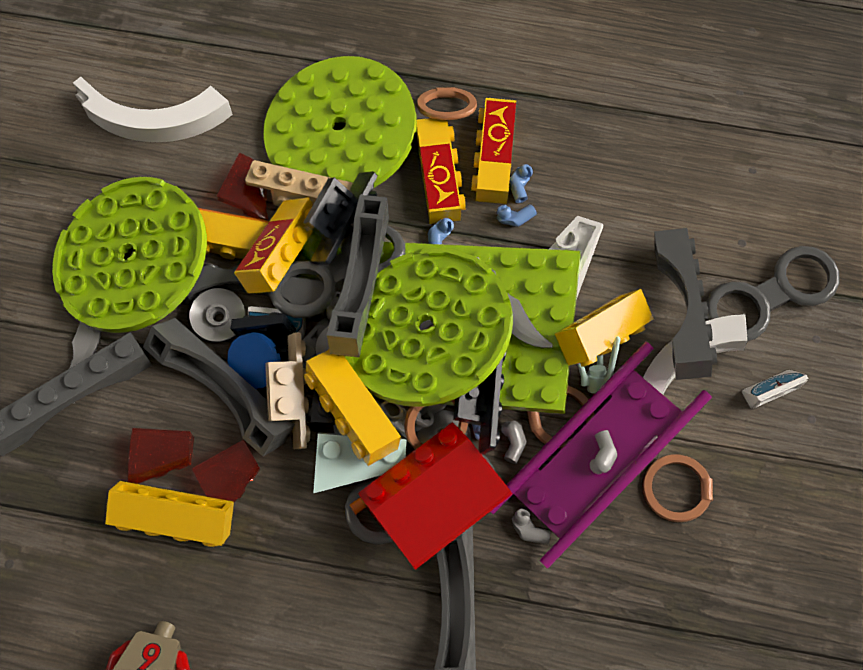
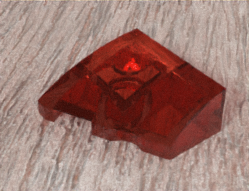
M239 153L217 194L218 201L242 209L244 215L267 220L266 189L247 185L245 181L254 159Z
M132 428L128 482L139 484L154 477L158 479L173 469L180 470L191 465L195 437L190 431Z
M242 440L195 466L192 470L207 497L233 501L235 503L237 498L240 499L245 492V487L249 481L256 477L260 467L246 442Z

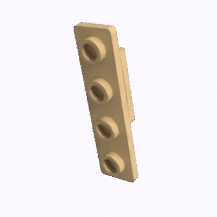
M254 160L245 181L247 185L271 190L273 204L280 207L284 200L310 198L312 204H314L327 179L330 177ZM337 179L348 190L353 184L352 182Z
M301 333L288 335L289 362L265 363L268 421L292 420L295 424L292 429L293 449H305L310 441V429L305 421V414L308 413L309 409L308 399L304 397V385H306L304 374H306V369L303 368L302 357L305 356L306 347L305 341L301 340Z

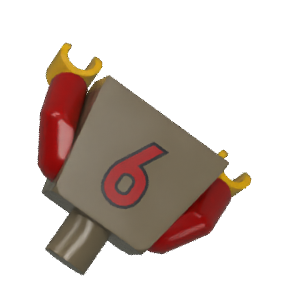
M160 621L156 626L154 634L139 631L132 640L126 641L110 654L106 670H190L187 654L181 651L180 642L172 639L175 626L169 622Z

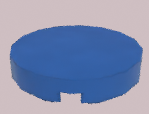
M252 332L241 335L232 342L228 350V365L253 388L258 389L267 386L265 363L281 362L280 353L277 354L274 348L276 345L264 334Z

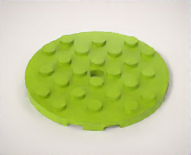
M342 56L329 58L304 68L290 78L278 91L270 104L265 118V149L273 165L330 178L335 177L353 183L359 173L374 171L378 175L374 182L375 188L392 176L407 158L412 148L411 143L414 133H416L417 114L406 84L387 66L363 57ZM335 122H346L343 129L334 130Z
M153 177L128 178L102 188L101 194L91 201L87 199L72 214L75 218L67 230H62L58 239L52 270L55 290L60 294L64 303L63 306L72 316L96 330L124 333L136 331L156 323L171 313L186 298L201 273L207 249V233L203 217L196 204L180 188L166 183L162 179ZM133 248L136 252H133V254L129 258H127V260H125V253H127L129 249Z
M433 248L428 249L426 253L412 255L410 252L391 260V265L377 273L360 357L345 356L346 360L371 393L394 404L414 407L432 406L454 400L468 393L494 371L503 358L510 342L513 328V311L502 280L482 260L453 249ZM427 320L433 321V327L431 326L422 331L419 329L423 322Z

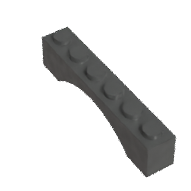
M359 196L354 218L347 273L339 300L332 311L327 332L330 354L360 357L389 221L387 197Z
M687 228L654 231V251L657 269L668 276L678 287L687 307L686 318L681 329L672 339V359L676 380L712 377V365H717V353L715 347L710 348L709 341L713 340L711 324L705 323V319L708 318L707 302H701V297L704 296L703 281L697 280L696 276L700 274L698 259H693V255L696 253L694 238L689 239Z
M204 264L194 287L180 304L192 305L201 293L214 288L227 289L232 292H247L234 274L238 267L222 269L213 264ZM293 276L285 282L281 294L291 304L308 305L321 297L324 291V284L317 277L309 280ZM270 292L255 293L270 298ZM326 309L320 314L306 318V320L320 322L327 317Z
M176 318L152 326L143 348L162 365L190 375L215 392L234 414L240 426L242 438L257 452L265 456L284 445L295 426L292 421H268L267 399Z
M132 333L126 334L1 409L0 456L3 457L29 441L43 424L70 404L99 389L129 380L152 366V363Z
M472 525L436 553L441 581L442 624L438 656L434 670H476Z

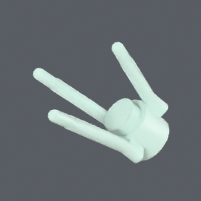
M619 336L615 337L607 371L606 367L603 366V355H597V365L589 367L587 374L585 368L581 367L580 363H577L581 376V386H587L588 392L595 394L613 375L621 340Z

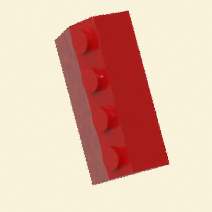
M452 422L361 490L358 495L376 521L416 570L510 497L512 492L470 439Z

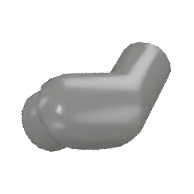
M608 430L601 431L595 435L600 450L595 459L591 460L590 469L598 475L608 472L617 458V451Z

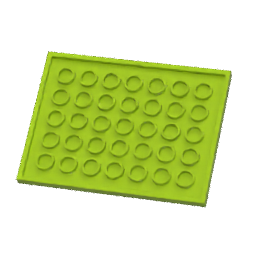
M384 242L379 264L387 261L394 252L392 242ZM405 243V254L410 252L412 255L426 253L428 249L433 248L453 249L479 257L480 260L496 272L498 278L502 280L507 293L520 301L533 326L553 345L552 348L535 347L511 334L506 357L502 363L504 384L500 390L499 400L502 403V409L565 414L569 366L555 333L574 323L581 259L580 251ZM370 392V394L373 396V398H375V399H381V398L377 397L376 395H374L373 393ZM451 401L441 403L445 405H454Z

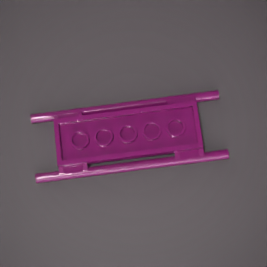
M646 341L506 484L511 490L512 495L514 494L559 538L539 560L547 569L712 398L707 391L702 390L681 411L640 376L634 369L654 350ZM610 395L612 398L540 471L538 468ZM608 430L617 451V458L608 472L598 475L590 469L591 460L595 459L600 450L595 435L601 431ZM510 497L490 512L494 514Z

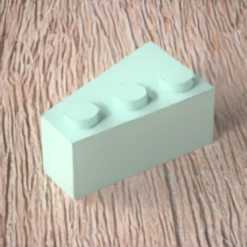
M318 432L313 493L381 476L405 458L407 439L400 438L398 450L367 466L363 458L358 459L351 448L352 442L347 435Z

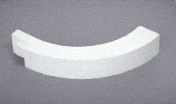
M82 77L73 82L78 92L76 97L82 103L89 119L108 132L131 140L171 142L187 139L211 130L233 115L228 100L212 86L182 104L163 109L147 110L130 108L112 102L97 92Z
M745 314L719 317L705 322L706 324H711L713 340L709 341L710 348H716V353L744 350L747 343ZM672 341L658 353L643 377L663 395L675 378Z

